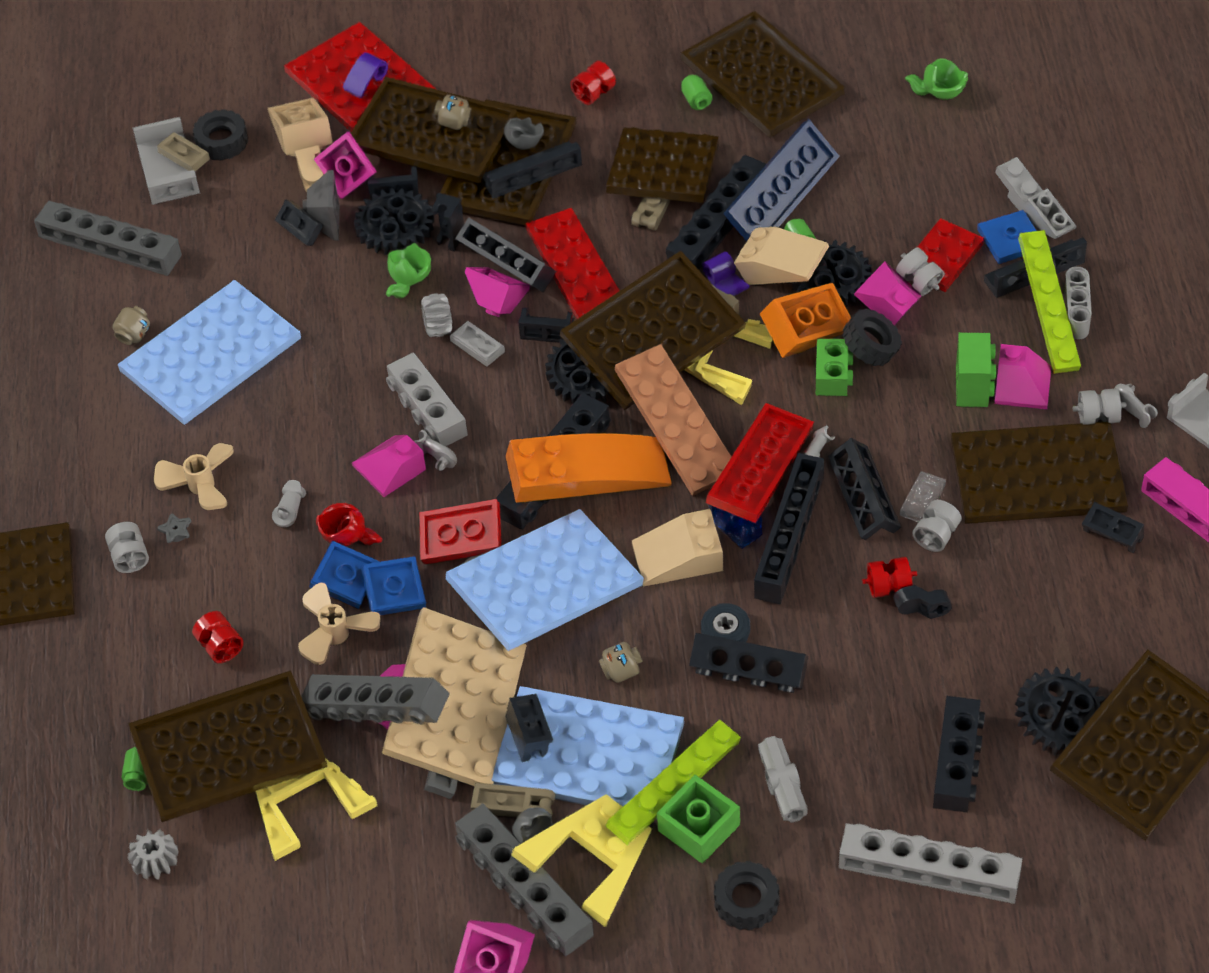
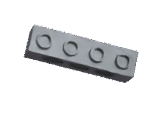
M414 352L387 365L388 377H386L389 388L392 391H397L402 405L405 408H410L413 419L418 425L422 424L427 437L444 446H448L467 436L465 418Z

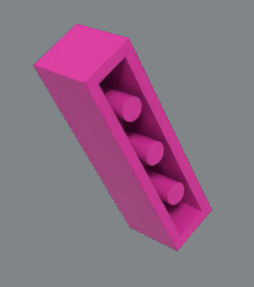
M1165 457L1144 474L1141 491L1209 542V489L1200 480L1193 478L1185 472L1179 464L1173 463Z

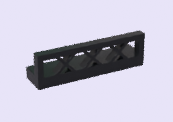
M570 141L486 172L482 177V182L494 199L581 166V148L577 142L572 144Z
M1083 237L1075 241L1069 240L1050 248L1056 274L1085 263L1087 241ZM1024 259L984 275L985 284L996 298L1030 285Z
M850 438L832 452L828 458L859 535L862 539L867 540L881 528L894 534L901 526L867 445ZM847 453L846 466L842 467L838 459ZM851 473H856L857 476L854 487H849L848 485ZM859 493L865 495L862 508L856 505ZM872 514L875 522L866 528L865 521L867 515Z

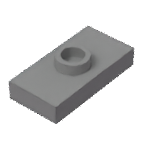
M469 321L450 335L451 342L486 367L505 352L502 344Z

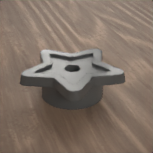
M170 514L168 521L159 525L157 530L166 534L167 543L179 542L184 538L190 537L187 527L191 523V519H179L174 514Z

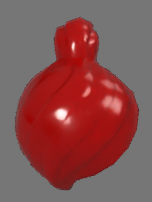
M335 503L324 509L320 515H317L316 524L319 532L329 543L333 540L344 546H349L357 541H361L363 544L371 546L373 543L382 542V537L374 530L365 527L364 517L354 505Z

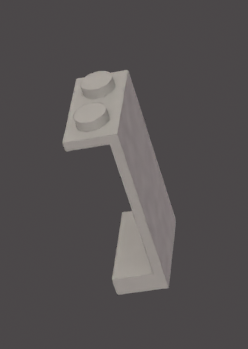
M180 117L133 128L152 205L200 193L194 170L188 171L158 152L157 145L173 132L185 138Z
M1203 373L1199 378L1192 379L1180 394L1176 393L1170 398L1167 419L1209 448V391L1206 389L1208 375Z

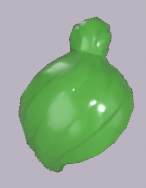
M937 59L932 64L927 65L924 80L917 75L906 76L905 80L910 83L911 89L917 95L922 96L931 93L935 97L945 100L956 97L962 92L968 80V73L961 71L953 62L947 59Z
M413 243L404 250H395L388 254V272L396 284L389 286L386 295L402 299L408 295L411 285L423 281L431 271V258L426 250Z

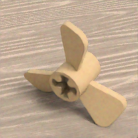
M223 443L216 444L211 448L207 457L200 454L189 456L184 461L183 466L164 460L159 461L155 466L154 474L156 488L164 491L188 484L189 490L194 494H198L199 503L203 509L214 510L226 507V498L214 487L212 470L233 454V447Z
M318 583L304 594L303 605L318 617L320 627L299 643V651L303 657L312 663L322 665L326 661L330 645H339L345 642L349 636V629L368 632L378 630L381 621L380 614L377 612H367L346 617L345 611L341 606L331 604L327 585L325 583Z

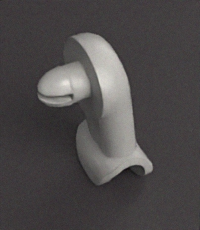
M1130 383L1127 385L1117 384L1115 388L1119 391L1121 403L1126 402V408L1124 409L1139 419V425L1142 428H1146L1150 424L1151 419L1157 416V409L1151 404L1144 405L1135 396L1134 385L1132 386Z
M828 425L813 433V440L802 454L815 457L820 456L823 446L835 439L834 435L830 437L827 434Z
M421 430L418 434L419 440L414 442L423 450V454L429 453L436 458L435 468L442 471L446 467H455L457 464L455 453L450 448L427 437L426 431Z
M296 480L287 481L282 488L283 496L278 506L272 512V519L279 527H289L294 524L301 497L304 498L306 496V490Z

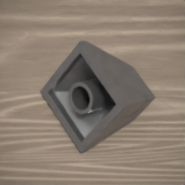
M331 170L327 171L307 189V199L303 200V209L324 225L321 229L322 233L334 241L339 240L340 204L334 171Z

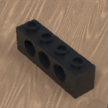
M469 217L456 237L458 241L541 292L545 291L556 273L554 269Z
M695 633L689 666L696 668V674L712 677V672L723 674L722 679L739 682L741 677L751 679L750 684L766 688L767 683L778 685L777 690L794 693L795 688L801 690L803 688L809 656L802 653ZM720 651H725L728 655L727 662L722 666H717L714 662L715 655ZM748 656L755 659V667L751 671H744L741 666L743 659ZM774 662H781L783 666L782 673L777 677H772L769 674L770 665Z
M946 696L933 808L968 813L969 802H975L977 785L971 784L972 777H978L980 760H975L974 755L975 752L981 753L982 736L977 735L978 728H984L985 712L980 711L981 700ZM953 777H959L961 780H955Z

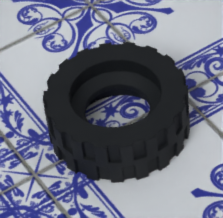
M226 109L213 110V112L205 113L194 124L193 135L195 144L208 152L211 160L222 161L224 159H231L239 155L242 150L244 151L246 144H248L245 121L241 118V115L236 114L234 111H227ZM215 131H232V135L226 139H209V135Z
M858 310L843 328L844 342L849 347V350L858 359L863 360L867 364H872V366L887 364L900 350L902 345L901 335L897 331V327L892 324L891 320L875 310ZM865 331L872 334L879 341L880 344L870 339L865 333Z
M752 861L736 862L732 866H727L723 872H720L718 880H715L714 884L716 912L718 911L719 917L730 927L734 926L739 930H753V928L763 927L765 923H769L772 920V917L778 911L779 884H777V878L775 875H772L770 869L763 867L760 863H752ZM750 883L758 887L761 892L759 903L751 908H743L735 904L732 899V892L738 885Z

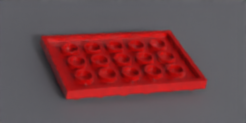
M361 22L356 23L284 65L285 72L350 132L356 126L385 77L380 81L371 79L362 98H358L343 89L349 72L363 53L367 52L388 63L385 77L436 89Z

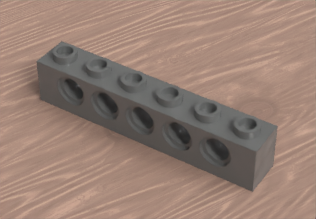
M48 201L34 220L40 238L166 276L170 274L182 256L178 239L171 235L160 234L127 222H120L83 209L69 207L63 203Z
M312 674L301 697L309 717L315 720L327 718L336 721L351 719L356 722L372 720L377 723L393 721L399 724L403 722L423 724L437 723L450 693L434 678Z
M483 803L455 823L457 831L455 838L460 847L465 851L468 849L473 854V859L480 869L484 870L486 868L494 884L500 890L504 888L508 892L512 904L518 910L522 908L528 914L527 918L530 924L536 930L540 928L546 934V940L554 950L559 949L567 956L594 936L593 924L590 918L542 867L534 873L512 856L513 849L520 845V843ZM483 840H491L488 843H481ZM502 859H508V861L504 863L498 862ZM519 879H527L524 882H516ZM539 898L545 899L543 902H534ZM557 918L564 919L562 922L559 923L552 922L554 919Z

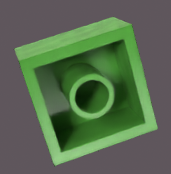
M958 333L956 358L957 407H988L989 397H994V381L991 380H996V364L991 360H995L996 345L991 344L990 333Z
M694 775L657 812L658 831L703 864L740 825V806L700 777Z

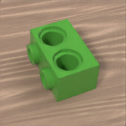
M817 339L816 395L847 396V385H853V370H848V365H853V353L848 350V346L844 342L845 339Z

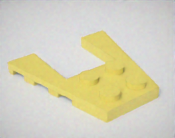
M748 319V322H745V328L734 335L769 349L774 342L766 325L760 324V321ZM713 350L684 369L740 405L743 404L752 386L751 379L706 364Z
M327 759L326 768L256 791L275 861L301 847L300 841L276 805L277 803L324 778L351 819L376 807V799L364 792L356 781L350 780L335 763L329 762Z
M607 794L518 845L512 852L514 858L535 873L570 836L613 869L612 873L588 897L581 908L604 927L608 923L652 830L648 826L631 843L626 845L606 827L607 821L623 807Z

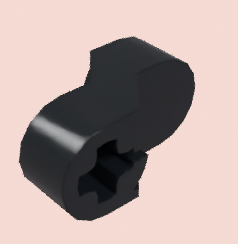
M912 585L898 590L893 596L897 609L901 614L919 612L933 619L946 615L952 609L947 592L941 589L927 592L916 585Z

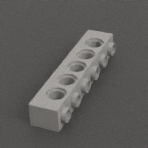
M846 823L839 852L840 869L1015 904L1022 866V858L1015 857L1009 853L998 854L988 852L979 847L968 848L958 846L949 841L938 842L928 840L923 836H908L898 834L893 830L873 829L863 824L853 825ZM874 847L878 850L870 851L867 848ZM898 853H903V854H906L907 856L900 857V856H897L896 854H898ZM926 859H933V860H935L936 862L930 863V862H927V861H925V860H926ZM955 865H963L965 868H956ZM984 871H992L995 874H986Z

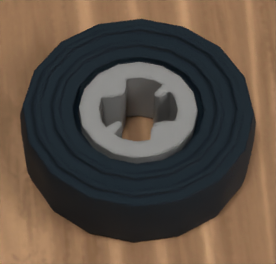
M730 603L718 604L705 612L701 620V634L746 642L750 635V619L747 613L737 605ZM727 624L728 628L730 629L724 630V627H722V625Z

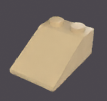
M314 98L268 108V113L280 145L286 155L296 156L295 151L317 145L320 150H323L328 145L333 144L328 117Z
M760 227L755 228L751 233L750 238L741 249L734 264L745 282L749 285L809 281L829 245L827 242L781 228Z
M710 509L683 514L632 540L639 573L644 578L643 587L723 571V551Z

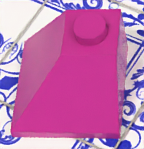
M346 132L314 158L323 174L327 171H334L337 193L341 199L345 198L377 172L350 132Z
M885 261L854 293L868 308L883 314L887 319L891 320L894 326L921 298V295L912 285Z
M466 267L465 270L478 305L485 307L486 313L500 317V314H510L531 286L489 267Z
M1001 344L994 404L1047 409L1051 365L1027 346Z
M394 435L352 462L353 467L383 497L426 470L423 450L408 435Z
M470 920L467 923L454 973H522L528 961L535 934L510 924Z

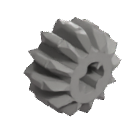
M436 293L423 297L421 302L425 331L429 337H442L450 334L452 331V318L449 302L445 294Z
M148 829L144 837L137 834V842L130 843V853H128V860L132 864L133 871L136 874L142 873L146 880L152 874L158 880L162 872L170 875L169 866L177 865L176 856L178 855V848L174 844L173 837L170 834L164 835V832L160 829L155 834H152Z

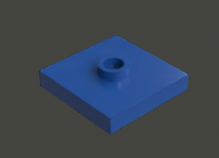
M1024 210L979 223L977 227L981 237H984V242L998 264L1023 257L1018 240L1019 234L1037 231Z
M332 540L309 587L312 588L318 583H325L330 597L359 609L367 594L362 564L380 561Z
M416 556L362 564V573L371 612L385 615L426 608V600Z

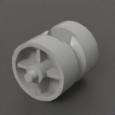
M917 247L907 255L905 253L901 255L903 259L898 264L896 272L906 281L912 280V287L921 296L926 295L933 289L937 291L940 288L938 283L942 280L945 272L934 262L928 263V255Z
M1117 388L1104 389L1101 394H1097L1095 390L1079 391L1078 405L1073 406V412L1078 411L1080 422L1083 425L1095 424L1100 419L1103 422L1120 423L1121 410L1126 408V402L1121 403Z
M933 500L924 512L923 519L919 520L913 530L915 541L929 551H942L948 543L951 533L956 530L961 522V514L950 503L943 500Z
M121 522L107 530L105 539L117 571L122 573L135 572L142 569L148 563L149 556L137 524Z

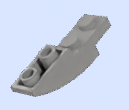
M1018 157L996 168L995 173L1009 190L1007 197L1019 211H1025L1032 224L1039 230H1045L1048 236L1056 239L1076 228L1075 223L1048 188L1044 191L1041 189Z

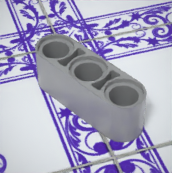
M1078 266L1067 270L1064 286V304L1074 339L1087 337L1091 321L1089 273L1085 268Z

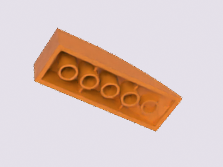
M569 434L510 440L506 452V461L516 503L668 487L672 484L663 448L657 438L651 436Z

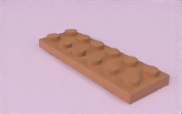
M657 345L616 364L615 371L691 495L694 496L713 487L729 462L731 455L662 345Z

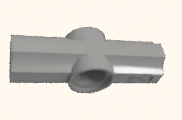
M775 736L765 738L762 743L758 744V750L765 767L769 791L771 795H775L783 820L790 822L799 821L807 815V805L800 790L797 768L794 763H790L782 738H776Z

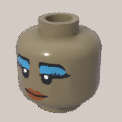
M446 95L443 101H437L434 114L438 115V123L440 125L459 130L462 126H467L472 108L468 107L467 100L453 95Z
M137 306L123 308L112 324L116 339L126 345L139 343L150 327V321L146 317L147 313Z
M621 642L605 649L602 653L603 658L599 659L607 680L612 678L616 683L636 676L639 673L638 664L643 662L637 647L631 648L627 642Z

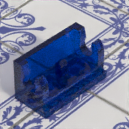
M708 504L714 524L741 549L762 536L761 516L754 523Z

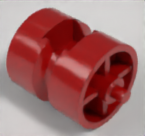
M602 61L594 62L587 68L586 72L580 73L571 80V89L574 95L586 105H591L600 98V94H605L616 85L614 73Z
M907 557L890 559L889 564H885L884 561L867 563V578L862 579V584H868L873 598L889 596L891 591L896 593L904 587L912 586V577L917 576V571H911Z
M212 611L203 615L195 623L192 630L193 636L216 663L230 661L243 647L244 641L242 637L231 627L229 621L219 611Z

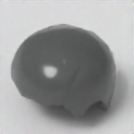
M529 117L523 120L518 118L509 119L504 128V134L508 142L521 150L534 148L544 133L543 125L541 123L536 126L533 125Z
M539 807L524 810L515 820L512 835L520 844L553 826L551 814Z

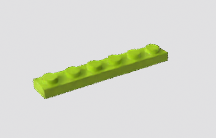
M1045 230L1020 233L1018 240L1053 372L1056 374L1079 371L1081 363Z
M718 720L607 821L606 827L628 845L657 819V812L694 775L702 778L739 744L741 737L724 722Z

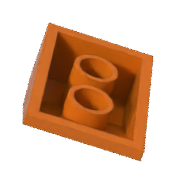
M833 283L776 298L760 313L782 358L817 346V339H832L843 334V328L851 319Z

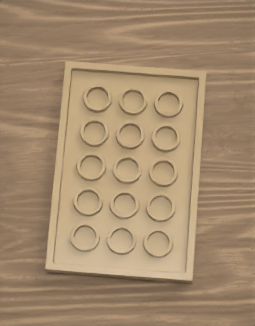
M423 607L419 613L402 677L434 678L450 695L437 723L416 724L414 722H403L399 724L390 721L382 754L475 786V783L493 784L494 768L508 724L505 717L509 698L515 695L526 644L508 651L492 632Z

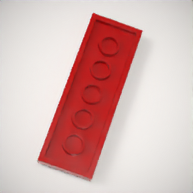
M572 208L526 223V230L545 264L556 271L553 278L576 319L619 292L617 285Z
M765 403L708 493L706 503L756 523L811 433L814 422Z

